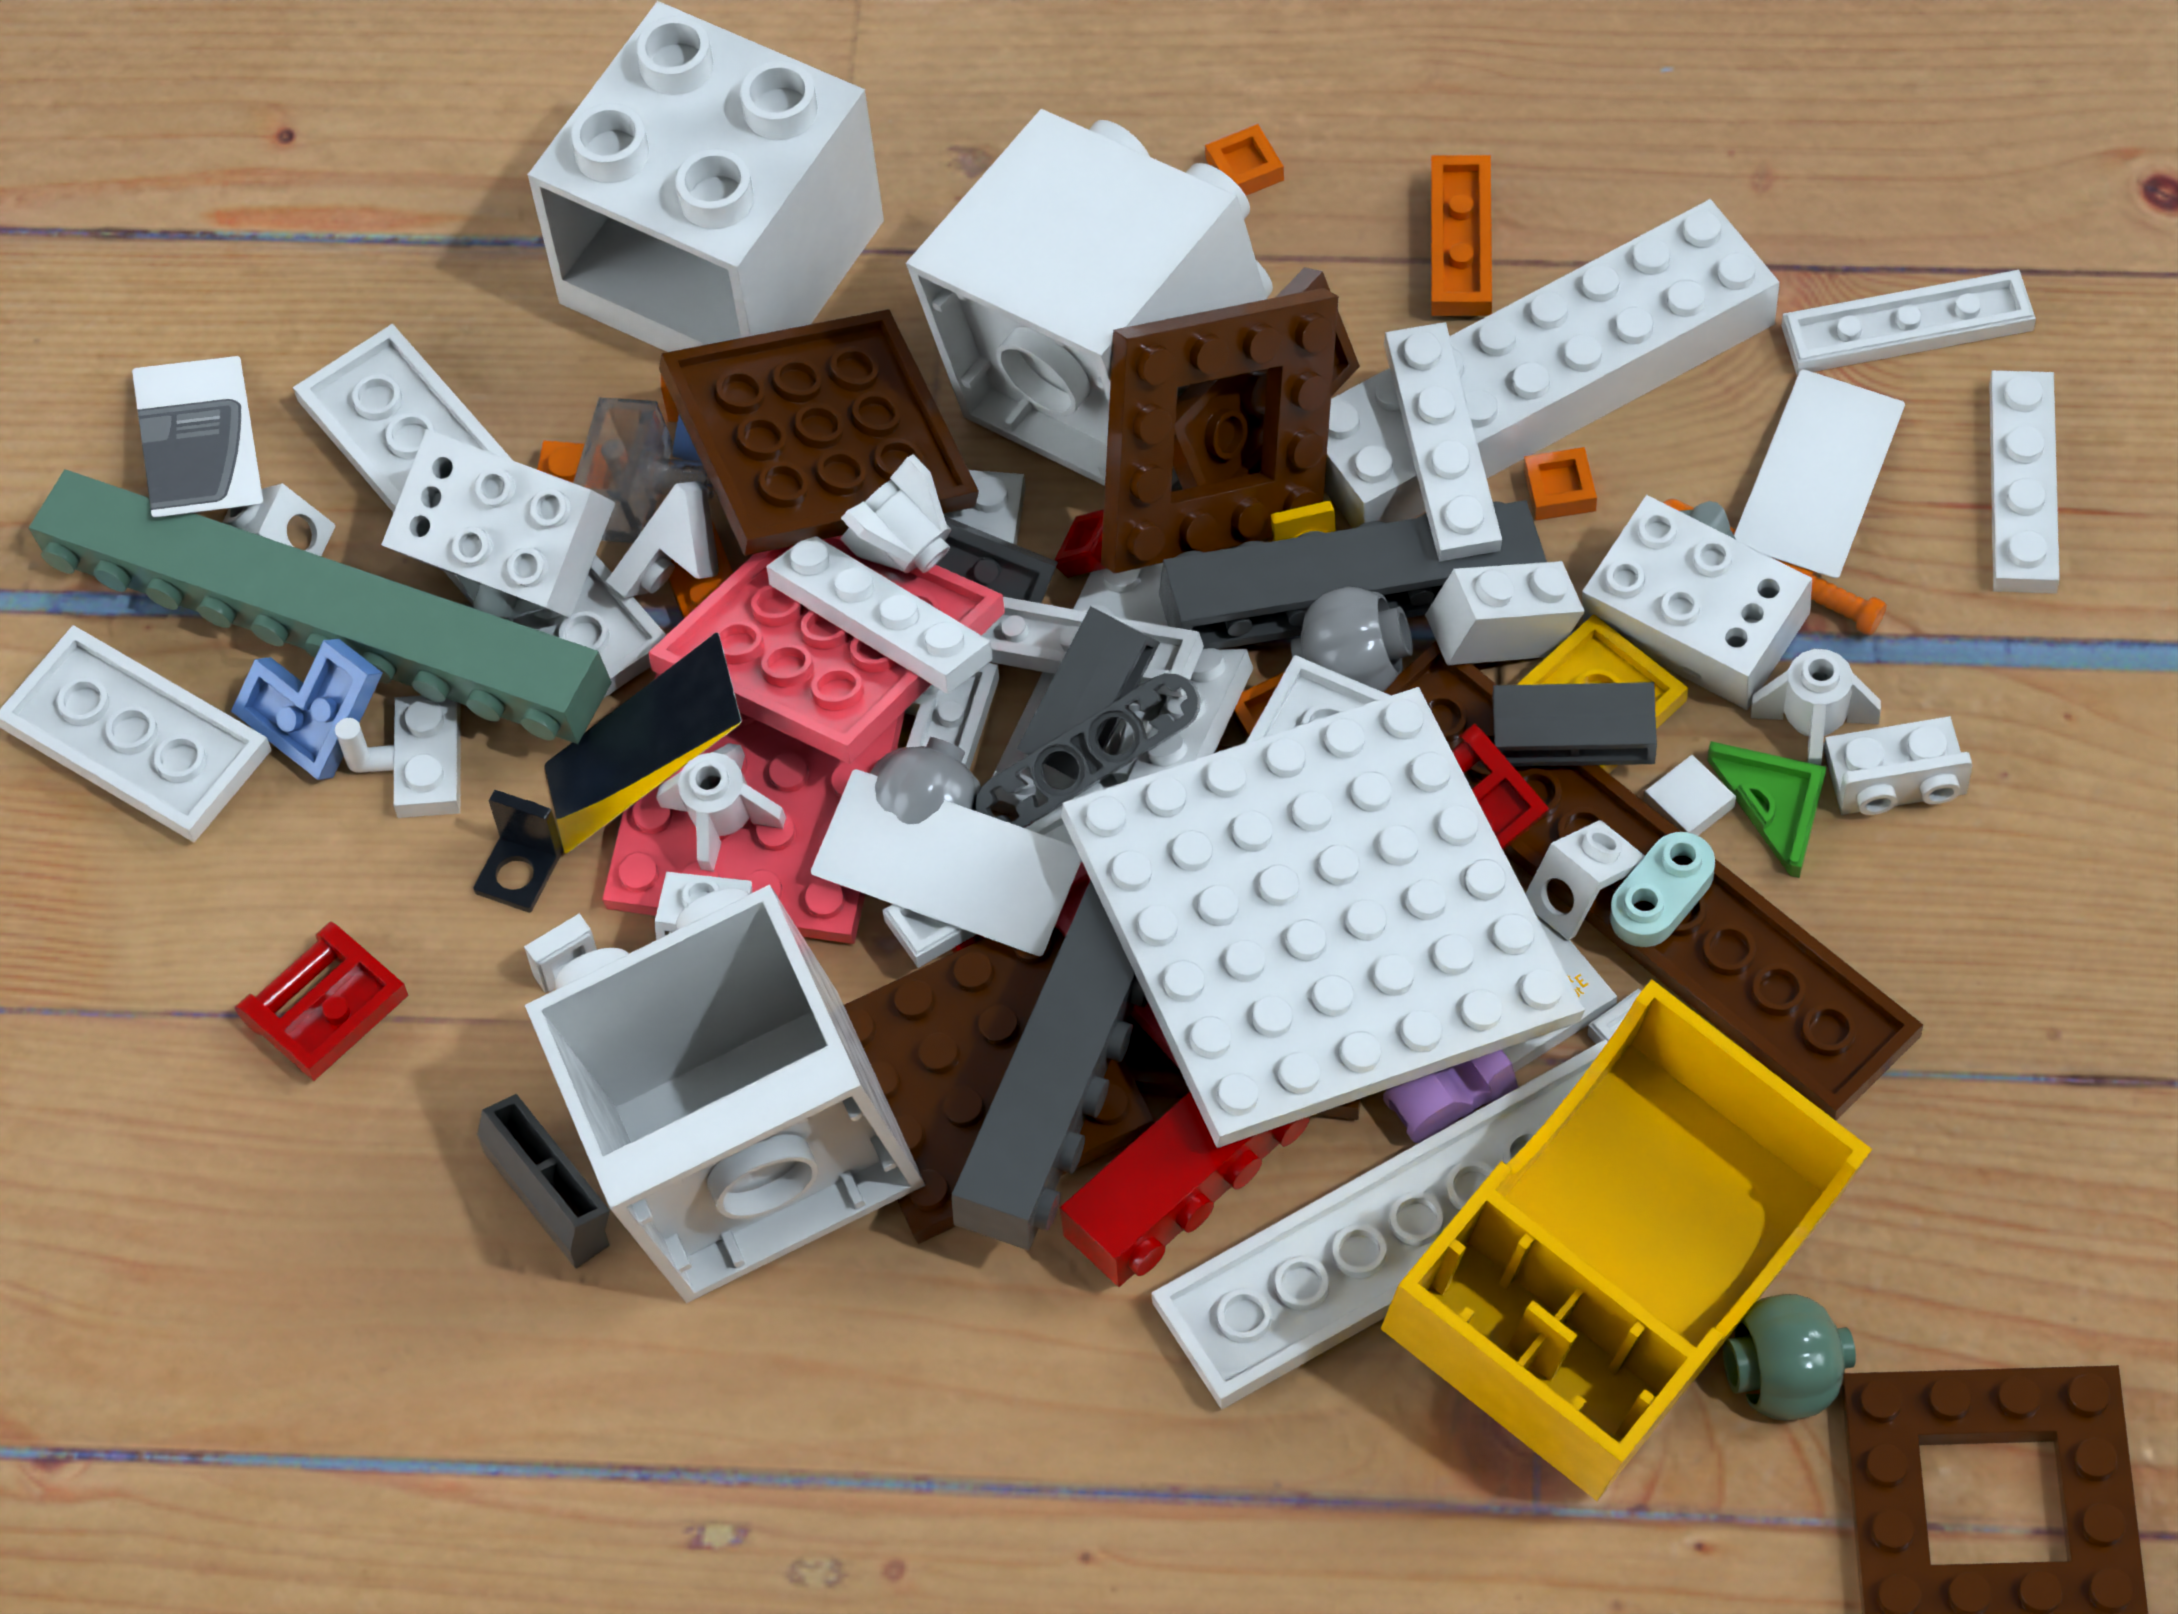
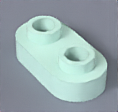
M1688 832L1671 833L1655 843L1613 895L1610 921L1614 932L1621 940L1637 947H1651L1662 943L1672 934L1712 884L1715 856L1710 845L1701 837ZM1675 856H1686L1691 858L1693 862L1688 865H1678L1672 861V858ZM1639 901H1648L1655 908L1650 911H1640L1634 907V904Z

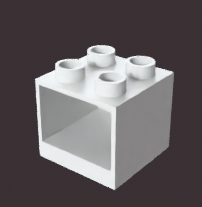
M659 1L655 3L528 173L559 304L666 352L810 325L884 221L865 89Z
M1040 109L906 262L963 417L1105 486L1113 330L1265 300L1272 293L1273 285L1265 269L1255 259L1244 219L1250 212V205L1242 189L1228 175L1211 165L1195 163L1185 173L1151 158L1145 147L1134 135L1114 122L1098 120L1088 130ZM1190 385L1178 387V390H1177V398H1178ZM1174 467L1172 473V486L1178 480Z
M770 885L751 894L739 888L720 889L705 894L682 910L676 920V931L631 953L619 948H603L583 954L568 963L558 973L555 979L556 990L525 1005L609 1208L686 1303L926 1186L837 990Z

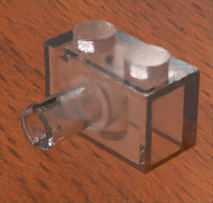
M598 398L573 483L593 490L616 502L601 541L634 543L654 515L657 501L662 495H668L676 483L698 481L706 488H713L701 461L670 459L673 441L657 401ZM707 488L708 498L711 500L714 496V491Z

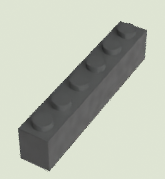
M1527 500L1511 503L1495 501L1493 505L1502 536L1501 550L1498 552L1439 562L1427 513L1413 519L1389 523L1371 521L1357 528L1334 532L1310 531L1301 534L1297 538L1266 543L1249 541L1230 549L1205 553L1201 551L1184 552L1174 558L1163 559L1159 597L1169 627L1199 632L1204 645L1203 649H1223L1301 636L1304 615L1311 604L1323 594L1335 588L1350 586L1359 587L1371 592H1379L1386 598L1389 608L1400 606L1406 618L1426 614L1453 569L1544 563L1547 560Z
M1091 880L952 1192L954 1225L1028 1251L1038 1229L1048 1231L1053 1224L1061 1199V1192L1055 1191L1063 1171L1073 1174L1080 1161L1085 1144V1136L1081 1135L1080 1131L1087 1115L1097 1118L1101 1112L1109 1088V1080L1105 1079L1104 1076L1111 1060L1121 1062L1126 1054L1133 1031V1025L1127 1022L1135 1005L1144 1008L1148 1002Z

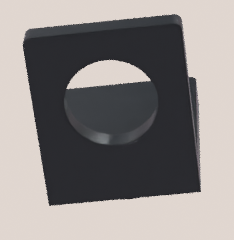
M494 790L489 799V804L500 838L473 888L475 894L530 913L533 911L563 853L552 810L548 807ZM512 861L528 863L534 870L531 881L520 889L512 890L502 887L497 881V875L505 864Z

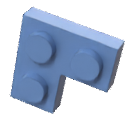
M340 639L323 640L304 683L271 657L255 659L231 712L255 731L267 737L270 743L317 780L333 778L344 756L335 733V727L344 718H353L360 722L383 672Z

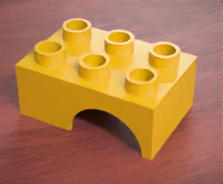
M1651 979L1636 997L1628 1013L1602 1051L1558 1108L1508 1163L1505 1164L1500 1161L1398 1284L1381 1330L1598 1502L1736 1329L1744 1316L1760 1299L1839 1200L1872 1151V1148Z

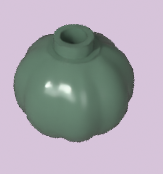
M1780 1294L1762 1298L1755 1303L1736 1327L1735 1338L1727 1339L1724 1342L1723 1361L1729 1386L1734 1393L1760 1390V1394H1746L1749 1405L1765 1416L1786 1421L1806 1419L1819 1414L1829 1407L1839 1394L1844 1370L1855 1366L1856 1351L1850 1330L1847 1327L1837 1328L1823 1306L1808 1297L1798 1294Z

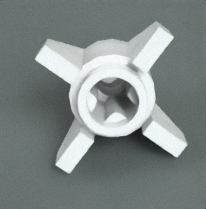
M912 454L904 460L890 477V481L877 489L865 502L863 501L846 511L841 519L849 528L840 539L857 557L901 570L904 573H908L916 567L922 573H925L934 567L949 551L950 546L945 540L950 534L951 528L946 524L931 472Z
M1811 648V650L1803 652L1796 657L1786 672L1753 694L1751 718L1783 720V714L1785 713L1788 722L1799 733L1809 737L1808 763L1821 766L1824 736L1831 734L1842 726L1846 717L1847 723L1879 724L1881 700L1852 672L1849 663L1842 656L1827 649Z
M728 743L714 752L698 755L690 760L681 772L661 784L657 792L656 798L660 807L688 812L690 819L696 826L697 861L701 870L714 872L722 843L719 836H726L737 832L749 818L753 824L783 829L786 815L783 808L747 785L741 771L745 758L741 745Z

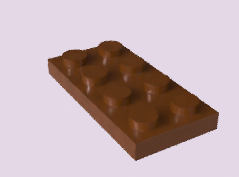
M1304 267L1276 297L1321 288L1330 291L1323 271ZM1339 311L1337 312L1331 397L1360 367ZM1268 369L1191 384L1177 398L1173 467L1183 489L1255 474L1261 471Z

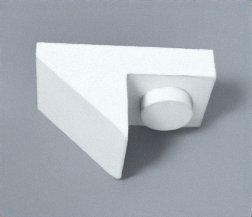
M693 481L676 483L607 579L606 583L624 598L647 594L648 592L652 594L659 590L669 579L675 568L671 559L697 579L718 575L719 567L708 491L700 482Z

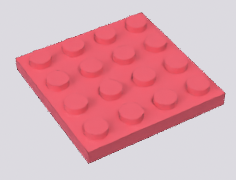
M843 535L822 539L980 635H983L1005 613L1003 594L938 565H935L925 573H922L918 567L908 573H904L901 570L857 557L840 539ZM793 546L753 554L648 652L651 670L661 675L713 634L719 633L739 712L848 764H851L932 685L769 585L766 566Z
M656 673L655 679H656L658 676H660V674ZM905 711L851 764L739 712L741 716L740 725L701 754L714 752L728 743L741 745L745 754L741 771L747 785L781 806L786 815L783 829L753 824L749 818L737 832L726 836H719L722 843L714 872L701 870L698 864L696 826L690 819L688 812L660 807L656 798L659 786L623 812L602 898L607 909L656 916L666 872L749 880L752 882V893L768 885L772 887L803 937L855 944L865 894L811 874V868L852 771L858 769L870 773L874 765L881 758L897 749ZM681 768L679 771H677L675 774H673V775H672L671 777H669L667 780H669L670 778H672L673 776H675L676 774H678L679 772H681L683 768Z

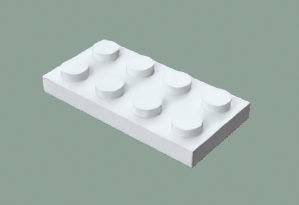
M74 625L0 709L1 729L193 843L272 750L267 737Z

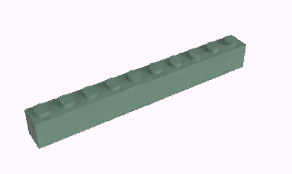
M66 469L62 472L29 526V530L42 550V558L50 566L61 572L72 574L75 570L87 573L95 576L99 582L113 590L124 592L127 588L147 594L151 600L167 609L176 610L179 606L199 612L203 618L216 626L229 628L233 624L251 630L258 638L268 644L283 646L284 643H288L305 649L314 658L323 640L340 639L383 672L379 680L380 683L388 684L391 680L412 686L415 691L429 700L444 702L445 699L461 703L466 705L473 713L486 720L499 721L500 718L521 724L528 732L544 740L551 741L558 737L578 744L612 683L597 650L195 513L153 517L148 497Z

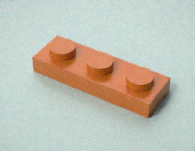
M1431 155V316H1489L1492 314L1491 155Z

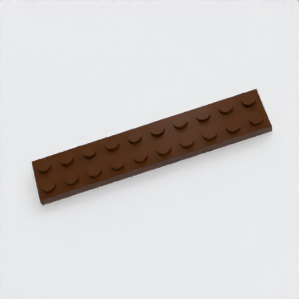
M1437 641L1404 669L1384 691V693L1392 696L1419 687L1451 750L1462 742L1459 736L1474 723L1494 744L1492 692L1493 685L1497 684L1471 663L1447 665ZM1478 761L1464 773V776L1471 789H1473L1491 773ZM1599 765L1514 767L1549 807L1548 814L1503 850L1507 857L1533 878L1552 842L1599 820L1603 821L1643 855H1646L1662 837L1671 833L1681 832ZM1675 856L1672 858V861L1678 865H1688L1693 862L1691 858L1686 856ZM1716 859L1713 881L1709 889L1672 934L1658 945L1651 947L1630 945L1621 940L1612 928L1610 921L1612 898L1615 891L1627 877L1600 889L1585 917L1588 923L1760 1063L1835 1121L1922 1035L1923 1024ZM1552 878L1548 883L1547 889L1572 909L1574 897L1570 887L1564 881ZM1639 901L1634 904V907L1640 911H1650L1655 908L1648 901Z

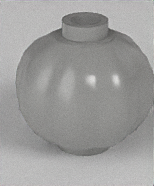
M1346 586L1328 591L1311 604L1304 615L1301 637L1291 640L1292 657L1294 655L1384 692L1403 671L1402 658L1412 655L1413 644L1406 615L1400 606L1389 608L1386 598L1379 592Z
M930 737L926 747L898 748L886 754L874 765L869 773L878 776L875 784L877 802L884 811L892 812L901 822L906 824H919L940 809L944 800L977 811L976 800L981 785L966 765L962 763L965 751L935 737Z

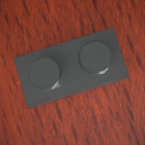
M944 516L946 524L951 528V532L945 540L950 549L936 565L1001 593L1003 597L1042 604L1058 564L1057 561Z

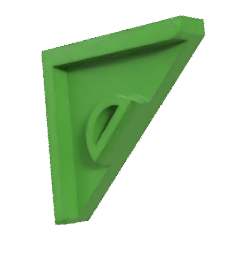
M1710 741L1707 761L1724 785L1736 796L1737 803L1788 874L1800 878L1827 767Z

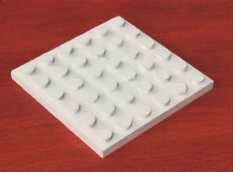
M1419 687L1062 802L1060 816L1217 1148L1581 1022L1585 1009Z

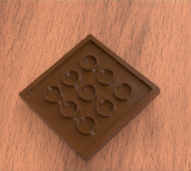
M890 309L661 354L659 371L744 556L794 546L802 540L815 536L820 539H827L843 535L849 528L841 519L846 511L863 501L865 502L877 489L890 481V477L904 460L912 454L931 472L943 514L976 506L979 490Z
M1054 927L1042 956H1036L992 939L984 938L844 1005L926 1185L897 1200L918 1244L956 1227L953 1224L952 1192L1065 939L1056 927ZM1124 1058L1121 1062L1111 1060L1104 1076L1105 1079L1109 1080L1107 1096L1098 1117L1095 1118L1087 1115L1080 1134L1085 1136V1144L1076 1169L1134 1142L1155 1123Z

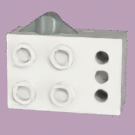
M426 429L381 545L407 557L457 575L472 599L474 609L509 621L544 609L571 618L616 502L588 488Z
M1646 495L1582 591L1583 608L1585 611L1583 623L1593 614L1596 615L1658 665L1748 710L1752 704L1753 694L1763 687L1810 614L1812 578L1736 540L1730 529L1725 510L1717 502L1707 501L1699 504L1693 510L1678 511Z

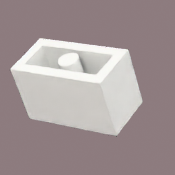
M1558 561L1453 569L1425 616L1446 664L1457 665L1545 658L1568 638L1585 611L1563 562Z

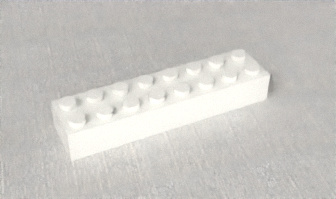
M1711 199L1450 336L1486 478L1523 460L1524 456L1536 453L1775 325L1780 282ZM1390 368L1331 398L1324 491L1352 528H1357L1371 521L1389 523L1412 519L1426 511Z

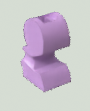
M1502 1050L1389 1088L1383 1095V1101L1391 1110L1396 1112L1406 1126V1133L1415 1143H1420L1456 1123L1461 1117L1465 1118L1474 1113V1110L1480 1106L1488 1105L1517 1089L1518 1084L1511 1061Z

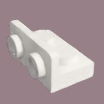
M1951 716L1825 737L1823 750L1841 815L1857 812L1866 815H1877L1891 810L1894 806L1923 801L1927 804H1942L1953 800L1958 795L1967 794L1972 761L1968 752L1960 751Z

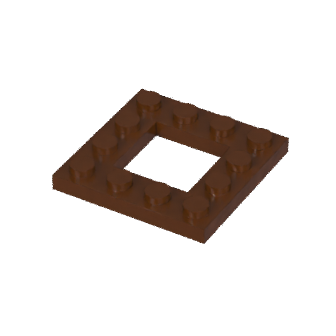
M1325 288L1113 330L1101 565L1116 574L1163 563V559L1174 558L1188 551H1201L1205 553L1239 546L1249 541L1272 538L1271 514L1323 502L1339 296ZM1268 369L1261 472L1171 492L1178 387Z
M2119 1365L1843 1374L1841 1387L1862 1614H2148ZM2054 1442L2067 1561L1931 1565L1919 1445Z

